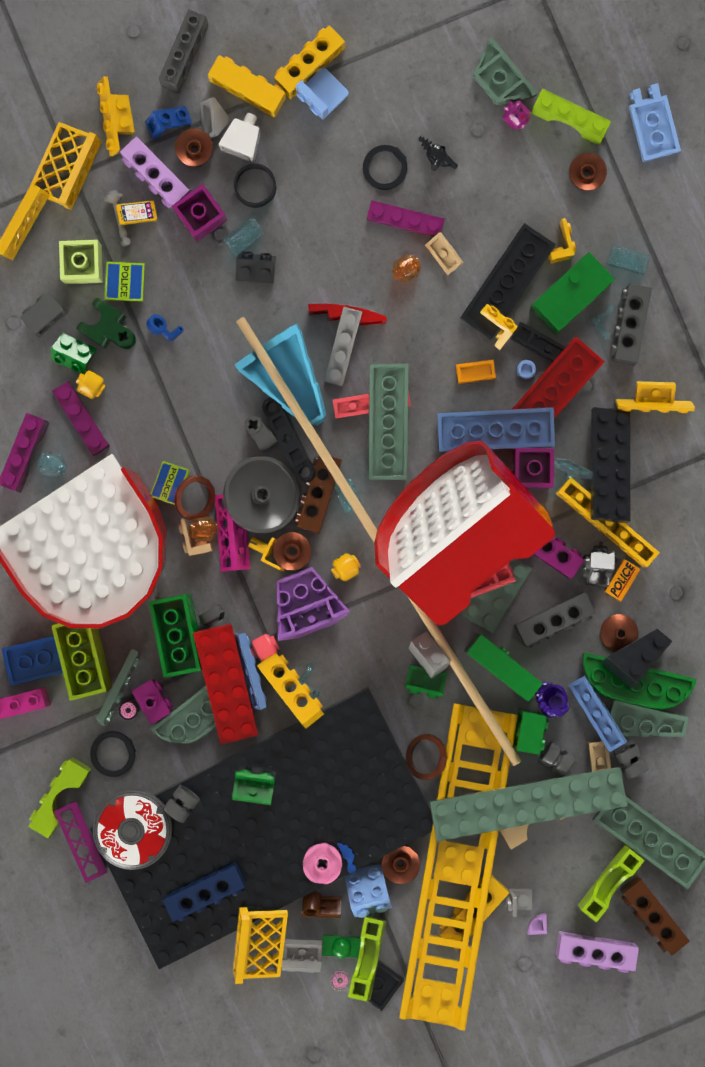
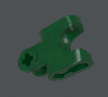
M95 298L92 304L100 311V321L95 325H87L84 322H80L76 329L105 349L111 341L123 349H131L136 343V337L127 327L122 325L127 317L103 300ZM122 337H128V340H122Z

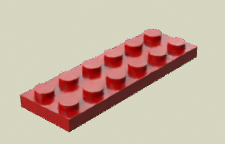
M575 337L511 410L554 408L555 419L605 361L580 339Z
M229 623L193 632L220 744L257 736L258 731L232 624Z

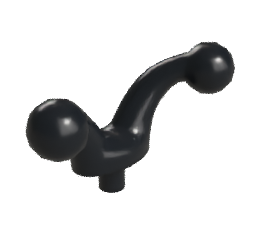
M601 541L591 551V553L602 551V553L609 554L607 547L603 546ZM585 554V555L583 556L584 561H585L586 557H589V558H590V554H589V555ZM615 557L614 564H616L617 561H618V559H617L616 557Z

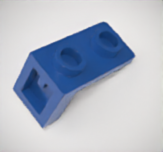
M186 106L153 111L145 121L152 139L159 138L165 129L186 126L192 123Z

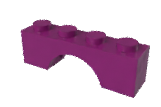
M26 412L0 476L1 486L21 493L28 476V465L38 443L44 437L49 424L48 421Z

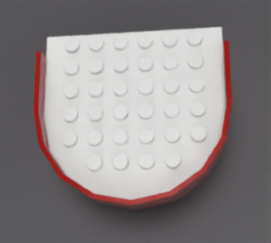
M483 441L466 442L446 452L427 466L404 488L388 508L377 528L374 542L375 563L390 579V583L395 588L401 589L434 623L444 625L469 606L471 593L513 559L529 558L554 538L555 530L549 513Z
M111 454L0 526V563L20 594L41 616L69 628H103L131 616L154 593L166 563L167 528L158 504L139 475L125 467L122 468L115 456Z

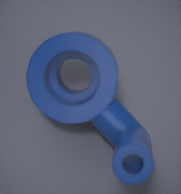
M157 314L152 315L146 322V326L152 334H161L169 342L174 341L184 332V328L178 326L170 333L166 329L167 324L164 318Z

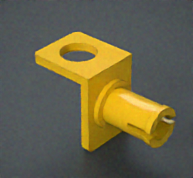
M252 537L250 541L257 545L249 542L248 547L263 554L260 561L284 572V568L269 562L277 539L272 537L267 544L256 537Z

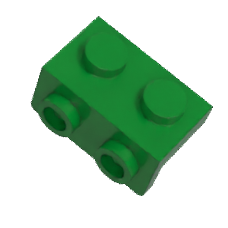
M61 333L51 348V360L72 369L74 372L85 374L88 364L96 354L97 348Z
M409 664L404 687L408 689L409 693L419 695V692L427 693V697L438 699V696L443 697L447 673L441 672L431 679L423 667Z
M249 770L236 771L232 800L271 805L275 777L269 773H260L259 775L252 774Z

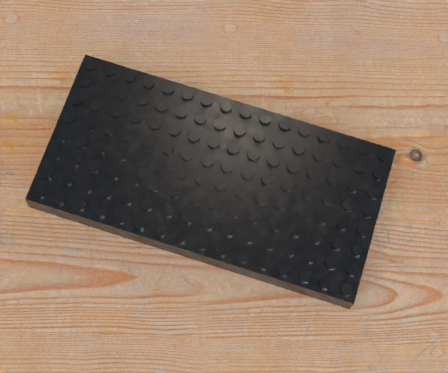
M369 687L321 710L324 715L308 728H305L299 721L154 794L166 805L169 799H174V792L179 785H182L200 798L195 808L189 810L190 815L184 823L171 817L173 831L170 844L165 853L155 863L142 869L129 870L114 866L105 859L158 969L237 931L240 907H247L248 912L275 911L328 885L312 882L304 873L303 859L307 850L313 845L328 843L339 851L342 858L341 872L337 877L339 879L350 872L347 870V860L343 858L337 843L347 845L349 849H352L354 854L352 864L355 865L357 870L431 832L433 825L431 811ZM249 770L252 774L259 775L260 773H269L275 777L271 805L232 800L236 771ZM319 859V860H318V861H319V864H318L317 866H318L319 868H320V867H324V868L327 867V866H326V863H327L328 861H327L326 859H325V860H322V859ZM237 863L246 882L243 892L236 896L230 894L225 897L223 902L217 905L211 903L207 905L208 908L200 913L195 911L189 914L190 917L184 921L179 922L176 920L172 922L163 903L166 895L228 865ZM218 882L221 889L228 888L227 882ZM206 889L200 891L201 895L205 898L211 896L210 892ZM183 899L184 905H193L191 899ZM253 918V919H252V922H254V921H256V920H258V919H260V918Z

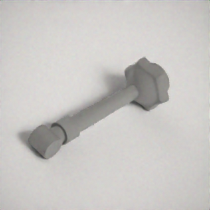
M114 190L106 193L107 196L104 198V201L113 204L119 234L122 238L121 245L126 247L131 241L127 237L128 234L124 225H119L116 205H118L117 203L123 195Z

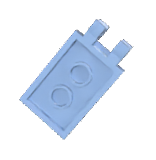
M658 83L650 85V88L647 89L650 98L642 100L640 88L632 90V93L629 94L633 104L628 108L643 162L681 151L667 95L661 96Z

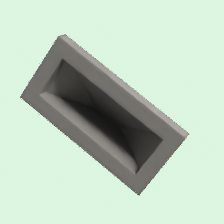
M214 97L200 103L202 131L206 132L210 138L218 136L231 119Z

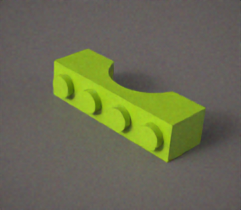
M543 88L531 112L546 121L555 120L566 123L575 128L582 138L597 145H600L611 123L610 120Z
M74 757L62 763L59 769L62 772L59 777H54L49 785L51 790L48 794L45 793L39 802L42 804L39 810L35 809L29 818L31 823L28 827L46 838H50L59 825L54 811L57 810V798L60 792L66 788H80L92 768Z
M624 844L578 903V907L597 923L608 909L610 900L617 888L627 878L633 876L645 860Z
M369 916L364 918L359 957L348 993L350 998L365 1002L371 999L387 923L385 920Z

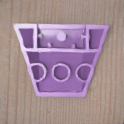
M313 567L276 581L278 641L302 638L336 624L350 613L349 609L340 601Z

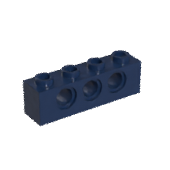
M235 862L166 895L163 903L172 922L176 920L181 922L189 918V914L195 911L200 913L208 908L207 905L211 903L217 905L223 902L225 897L230 894L232 896L243 892L246 882ZM218 882H227L228 888L221 889ZM206 889L210 892L211 896L205 898L201 895L200 891ZM183 899H191L193 905H184Z

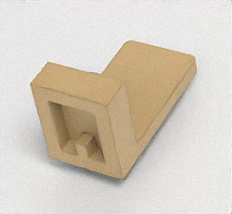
M181 518V523L178 525L180 534H184L186 542H183L185 553H188L189 556L212 552V544H207L206 541L195 543L196 547H193L187 519Z

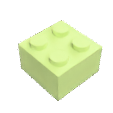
M98 240L59 241L60 280L64 284L103 283L102 245Z

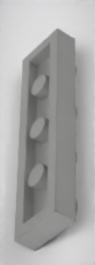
M343 307L324 379L325 382L343 386L362 311Z

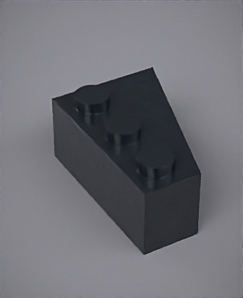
M656 629L608 656L601 663L632 688L672 643V640L659 629Z

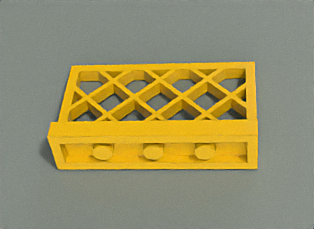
M59 122L31 184L37 186L38 183L45 181L47 188L44 191L50 194L48 200L72 210L102 141L94 133H87ZM62 129L67 130L70 137L61 140L60 134ZM81 136L85 137L84 144L77 147L75 139ZM72 141L74 148L65 152L63 144ZM60 146L62 154L53 157V149ZM76 153L78 156L77 160L70 164L67 156ZM64 158L66 166L57 169L55 162ZM52 164L55 171L45 174V167ZM69 170V178L62 181L60 173ZM56 175L59 183L50 186L47 179ZM61 187L62 193L58 199L53 196L52 191Z
M247 907L239 908L233 963L235 984H243V979L281 976L288 918L287 910L248 912ZM276 917H282V920L276 925L271 922ZM253 918H261L263 920L257 926L252 923ZM267 924L272 927L266 933L260 930ZM275 932L279 933L280 936L273 941L270 938ZM255 933L261 935L255 942L250 939ZM265 940L268 941L270 944L266 948L262 949L259 946ZM275 947L278 952L270 956L268 952ZM253 949H257L259 953L251 957L249 953ZM265 956L268 959L265 963L261 965L257 962L261 957ZM272 963L276 965V970L266 969ZM253 964L258 967L254 971H247Z

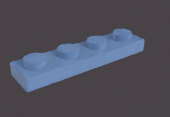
M246 633L234 634L251 707L257 710L266 708V695L262 691L260 685L261 678L255 668L256 660L251 654L250 640Z
M586 675L568 685L609 752L627 743L624 735L598 693L588 681Z

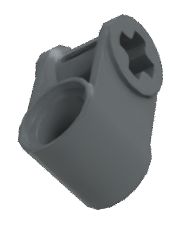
M250 416L245 420L246 430L263 453L278 442L276 437L258 417ZM250 421L258 422L256 430L254 428L249 429L251 426Z

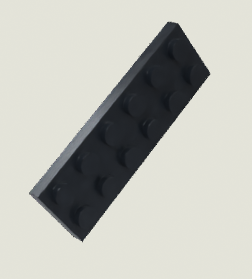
M524 223L460 319L492 340L500 327L480 313L481 310L488 304L496 307L499 313L507 317L556 244Z
M597 407L591 409V520L629 523L631 521L630 411Z

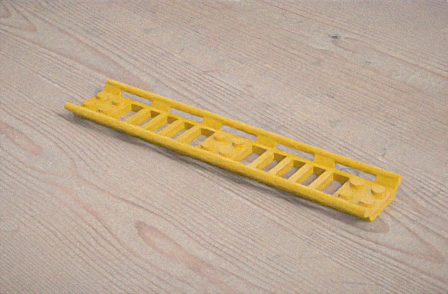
M453 703L446 744L448 759L445 769L441 773L437 800L445 798L448 782L447 798L454 797L455 786L479 791L506 787L510 760L504 752L501 771H498L501 745L477 707ZM490 710L503 732L507 733V738L513 746L518 715ZM458 724H459V729H458V735H457V741H456V747H455L454 758H453V762H451V760H452V755H453V749H454V743H455V737H456L457 726H458ZM462 744L494 750L491 766L460 760ZM462 767L489 772L488 785L457 779L458 768ZM432 825L399 1015L400 1019L427 1021L453 1026L465 1031L499 830L480 833L478 846L447 840L439 841L433 879H431L438 842L436 841L434 826ZM485 848L488 850L481 888H479L478 884ZM439 880L471 886L469 900L464 901L437 896ZM427 899H429L423 938H421ZM435 903L467 909L465 921L433 915ZM474 908H478L472 946L469 947L468 943ZM432 923L464 929L462 941L430 935ZM428 943L460 949L459 959L453 960L426 955ZM417 959H419L413 996L411 997ZM425 963L456 968L455 983L422 978ZM464 967H466L468 969L461 1007H459L458 1003Z

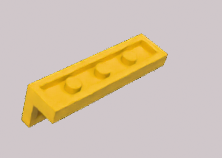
M33 184L30 185L0 239V254L12 261L50 195L40 187Z

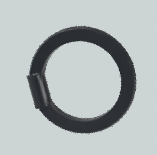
M391 145L374 147L367 153L363 161L364 177L370 185L377 189H393L400 185L406 177L407 157L398 147ZM383 151L393 153L402 165L398 178L387 184L375 181L368 169L371 158Z
M108 731L99 735L94 740L90 750V757L93 766L98 772L105 776L117 777L125 774L132 767L136 749L132 740L125 734L117 731ZM110 737L122 740L129 753L126 765L114 771L102 767L98 762L96 754L99 744L104 739Z

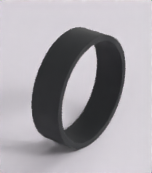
M252 163L242 167L237 172L234 179V189L238 199L244 205L259 208L267 205L274 198L276 181L269 168L262 164ZM251 169H261L271 176L274 186L267 199L252 203L244 200L239 195L237 183L244 172Z

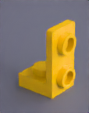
M566 218L561 219L559 223L565 249L563 247L553 249L548 256L549 264L570 260L575 255L576 245L574 241H571L570 234H572L570 223H567Z
M487 304L480 313L501 328L495 337L498 341L494 345L501 350L518 326L515 325L512 319L499 313L496 307Z

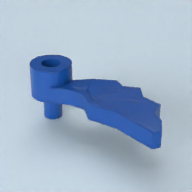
M337 843L343 858L347 860L348 872L354 873L356 867L352 864L354 860L352 849H349L347 845Z

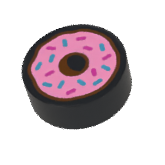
M132 700L124 701L119 706V715L125 720H131L138 715L139 707Z

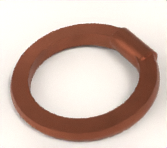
M197 474L184 479L179 484L174 498L178 513L187 520H198L210 512L215 501V490L210 479ZM193 482L205 485L208 491L206 506L199 513L188 514L181 504L184 489Z
M421 734L410 742L406 751V763L412 775L421 780H431L439 776L445 769L448 759L443 742L438 737L432 734ZM423 740L434 742L440 753L436 769L428 774L420 773L414 767L412 761V753L415 746Z

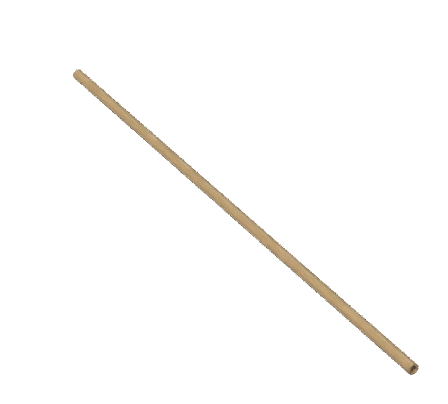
M245 317L240 318L236 321L239 328L369 536L375 542L377 533L375 525ZM409 598L437 645L449 659V664L512 765L519 764L521 762L520 757L440 629Z

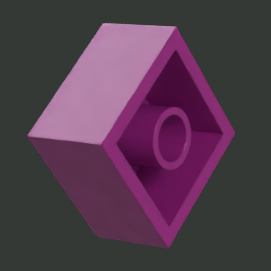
M204 184L172 205L174 212L196 243L227 221L226 215Z
M515 448L513 450V474L525 488L551 489L554 487V449Z

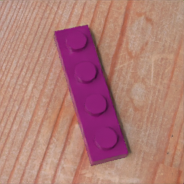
M371 200L367 215L368 221L431 237L442 232L445 218Z
M67 381L54 389L52 392L92 456L109 447L108 442L71 383Z

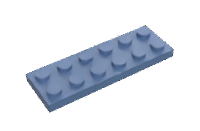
M554 408L437 413L439 452L450 451L466 442L483 441L490 449L555 446Z

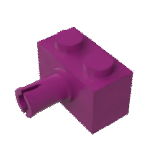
M154 678L131 691L150 725L173 712L171 700L169 697L165 698L162 693L164 690L162 684Z

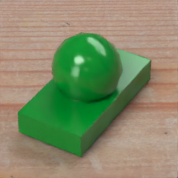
M323 934L322 956H336L340 959L346 957L358 958L361 937Z

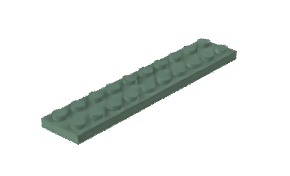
M620 767L429 801L436 841L627 806Z

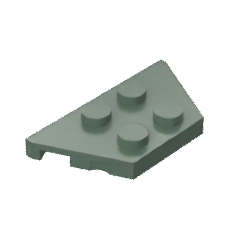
M491 37L472 77L496 106L509 103L510 101L516 102L536 97L537 92Z

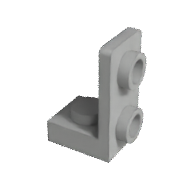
M531 888L508 889L509 894L505 898V906L510 911L512 917H517V910H532Z

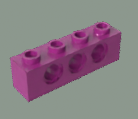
M559 538L549 541L551 548L548 552L540 548L533 554L568 579L574 577L584 562L579 551L573 548L569 550L565 547L566 543ZM560 552L566 554V560L563 563L559 562L557 558Z

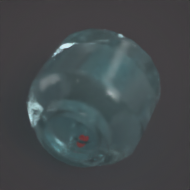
M47 451L45 454L41 453L36 467L39 468L40 474L55 479L59 474H64L67 464H64V457L62 455Z

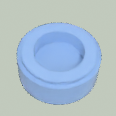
M530 360L521 361L516 368L517 375L524 380L531 379L536 373L535 364Z

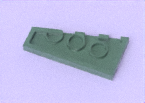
M617 700L612 701L609 712L624 737H685L689 717Z

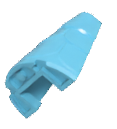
M295 323L292 327L290 326L262 346L311 425L315 424L318 426L325 421L324 417L327 414L302 331L298 324ZM254 351L234 364L240 373L255 383L263 392L280 403L283 409L294 416Z

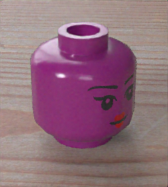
M510 101L503 109L505 113L502 118L513 130L518 128L522 130L531 120L530 110L521 101L514 103Z

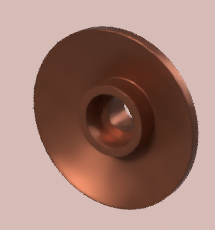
M188 129L178 136L175 143V152L183 164L197 167L205 164L211 158L213 143L206 132L200 129ZM197 147L198 151L194 153L191 151L192 148Z
M593 153L578 155L573 159L569 167L571 182L583 191H592L599 188L607 176L605 162L601 157ZM588 171L590 176H584L583 172Z
M288 532L276 540L273 547V556L280 567L286 570H298L304 567L310 560L311 546L303 535L296 532ZM290 548L296 549L295 555L289 554Z
M612 615L601 626L600 637L602 643L611 651L617 652L638 640V627L634 620L626 615ZM619 630L624 632L622 637H619L617 634Z
M403 846L383 856L381 863L382 871L391 882L405 884L417 876L420 870V860L412 848ZM403 860L404 864L399 866L397 861Z

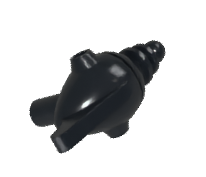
M424 136L418 138L419 142H422L421 146H424L423 149L427 150L426 156L431 163V170L436 171L439 166H450L454 169L458 167L447 155L444 146L432 144V141H428V138L425 140Z

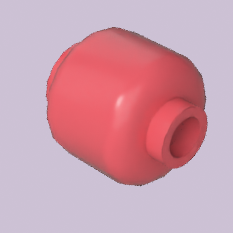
M264 634L252 641L253 648L250 650L255 659L258 658L262 662L275 653L278 654L277 650L280 648L274 636L270 637V635Z

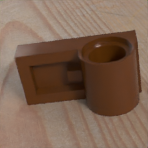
M314 891L303 897L302 917L341 918L342 897L321 896V893Z

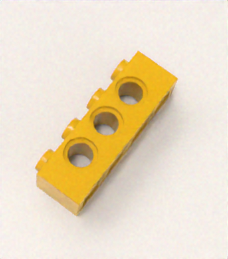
M330 25L326 29L322 28L312 42L308 41L298 55L294 54L284 68L280 67L276 71L274 76L275 84L282 87L285 95L291 100L297 94L296 85L301 80L306 84L321 68H325L345 49V41ZM325 46L327 47V49L325 51L318 50V47ZM306 59L313 60L311 64L304 63ZM294 71L300 73L297 77L290 75Z
M275 653L264 659L257 667L301 724L308 728L324 715L321 711L323 706L317 698L313 700L310 697L311 690L305 683L303 685L299 683L298 679L300 676L296 671L288 669L286 665L289 662L282 654L278 656ZM279 671H285L281 678L276 677ZM291 685H296V689L293 692H288V688ZM302 700H308L306 706L299 707V703Z
M492 874L489 886L490 898L487 899L484 921L509 894L508 889ZM483 877L479 881V888L482 886ZM470 892L465 897L466 901L469 900ZM455 907L451 918L465 921L467 909ZM477 912L473 914L470 936L474 933ZM445 925L439 926L441 937L462 941L464 929Z

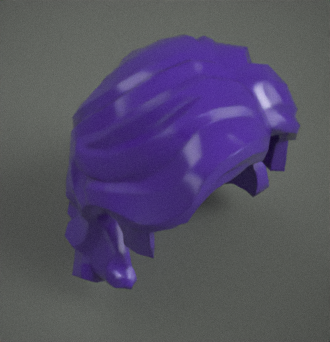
M542 682V686L536 692V702L542 713L548 718L565 715L569 710V706L567 705L568 696L564 688L560 685H553L552 682Z

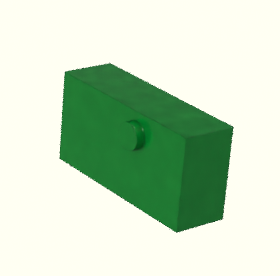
M588 252L540 296L530 309L557 335L614 282L615 278Z
M191 593L150 601L149 607L163 677L201 671L202 667L193 632L199 630Z
M479 633L464 650V652L528 702L543 684L510 658L508 650L502 646L498 648Z

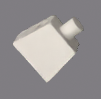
M247 113L244 121L234 119L219 142L220 150L254 163L260 139V128L254 126L257 117L254 114Z

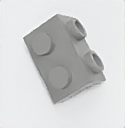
M285 939L282 962L283 971L321 972L322 941Z

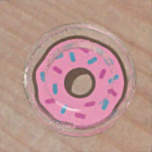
M341 970L334 972L331 976L332 988L337 992L347 990L350 985L349 975Z

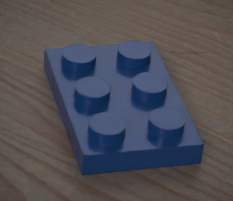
M54 636L2 648L10 686L63 673Z

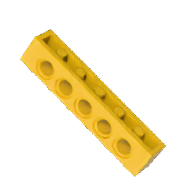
M568 478L556 491V495L642 568L648 567L660 553L626 523L591 520V494L573 478Z

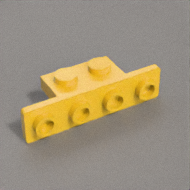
M103 76L97 83V93L100 96V111L103 113L104 119L103 130L106 131L107 137L106 148L109 150L110 156H115L120 151L118 134L132 135L135 130L129 95L111 94L108 76Z
M637 381L634 399H616L615 401L617 408L626 412L632 409L642 412L658 410L663 413L677 411L679 413L695 411V406L691 401H674L676 384L674 382Z

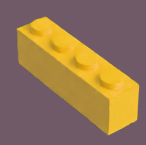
M219 55L208 73L211 83L273 118L277 116L286 100L282 87L276 84L274 86L271 85L261 75L255 76L247 67L236 65L227 56L224 58Z

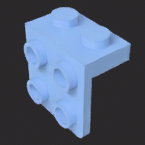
M321 68L306 84L301 80L296 85L297 97L303 103L306 102L310 106V110L322 120L349 95L348 90L326 68Z
M380 864L360 868L354 873L344 876L350 906L355 918H363L375 912L382 913L392 908Z

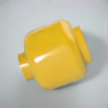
M90 370L85 374L81 373L75 382L79 384L77 391L89 399L98 398L105 387V384H103L104 379Z
M345 553L333 560L331 572L335 579L339 578L346 582L359 574L361 566L355 555Z

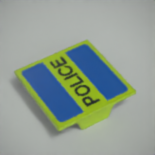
M106 262L105 300L143 302L145 263Z
M162 461L151 491L152 497L175 505V492L179 484L188 477L190 470Z

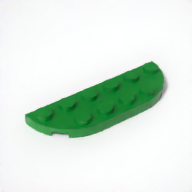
M585 652L582 654L583 671L592 687L601 695L613 700L651 709H668L683 702L691 694L696 684L695 678L650 668L641 680L630 688L601 663L606 657Z

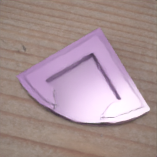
M546 913L539 914L530 921L527 928L528 935L547 934Z

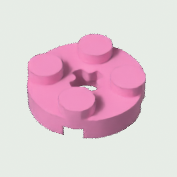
M328 843L313 845L307 850L303 859V870L309 880L315 883L328 884L340 875L342 858L335 847ZM319 859H326L328 861L326 863V868H319L317 866L319 864Z

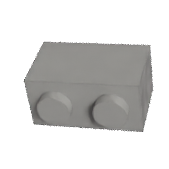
M427 631L411 641L408 649L431 679L447 669L450 663L449 659Z

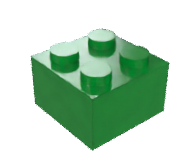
M518 708L513 748L516 751L540 755V751L544 750L545 747L543 734L548 729L549 720L546 719V715L542 712Z

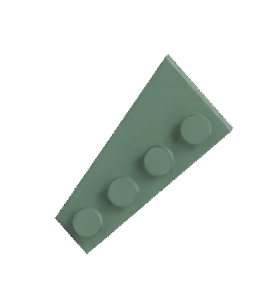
M131 649L96 719L102 726L106 727L108 722L111 721L115 712L114 709L123 697L122 692L132 679L133 668L136 669L141 659L138 658L139 652Z

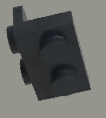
M251 251L238 253L236 258V281L274 284L276 256H272L270 253L253 254Z

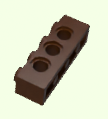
M318 456L314 457L312 463L316 470L315 478L311 482L306 483L309 489L307 494L303 493L300 503L303 505L301 512H297L295 522L298 523V528L320 534L336 481L321 457ZM332 457L338 468H340L342 460ZM326 470L329 473L328 478L320 480L318 478L319 471ZM315 488L323 490L321 498H314L312 496ZM310 506H314L318 510L314 517L307 515V509Z
M638 875L620 889L623 893V896H621L622 900L627 906H633L635 909L633 914L640 922L644 920L648 925L645 929L651 937L656 936L659 939L657 944L664 953L668 951L672 956L690 942ZM645 897V902L642 905H637V900ZM657 913L656 919L649 920L650 914ZM664 928H669L668 934L662 936L661 931Z

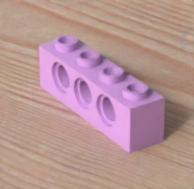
M137 136L120 151L123 157L121 161L128 168L132 167L136 171L134 174L142 182L145 180L149 184L148 188L154 195L159 194L163 198L161 201L168 209L191 193ZM139 159H146L143 165L137 164ZM153 172H158L159 176L157 178H150ZM167 185L173 186L170 192H164V187Z
M559 931L555 954L562 963L571 964L572 962H578L581 966L585 967L598 965L599 968L604 970L617 968L620 972L629 973V970L636 971L639 948L632 942ZM577 946L582 947V950H581L580 953H578V954H574V953H573V949H574L575 947H577ZM600 949L601 953L599 956H592L594 950ZM615 952H619L620 956L618 959H611Z

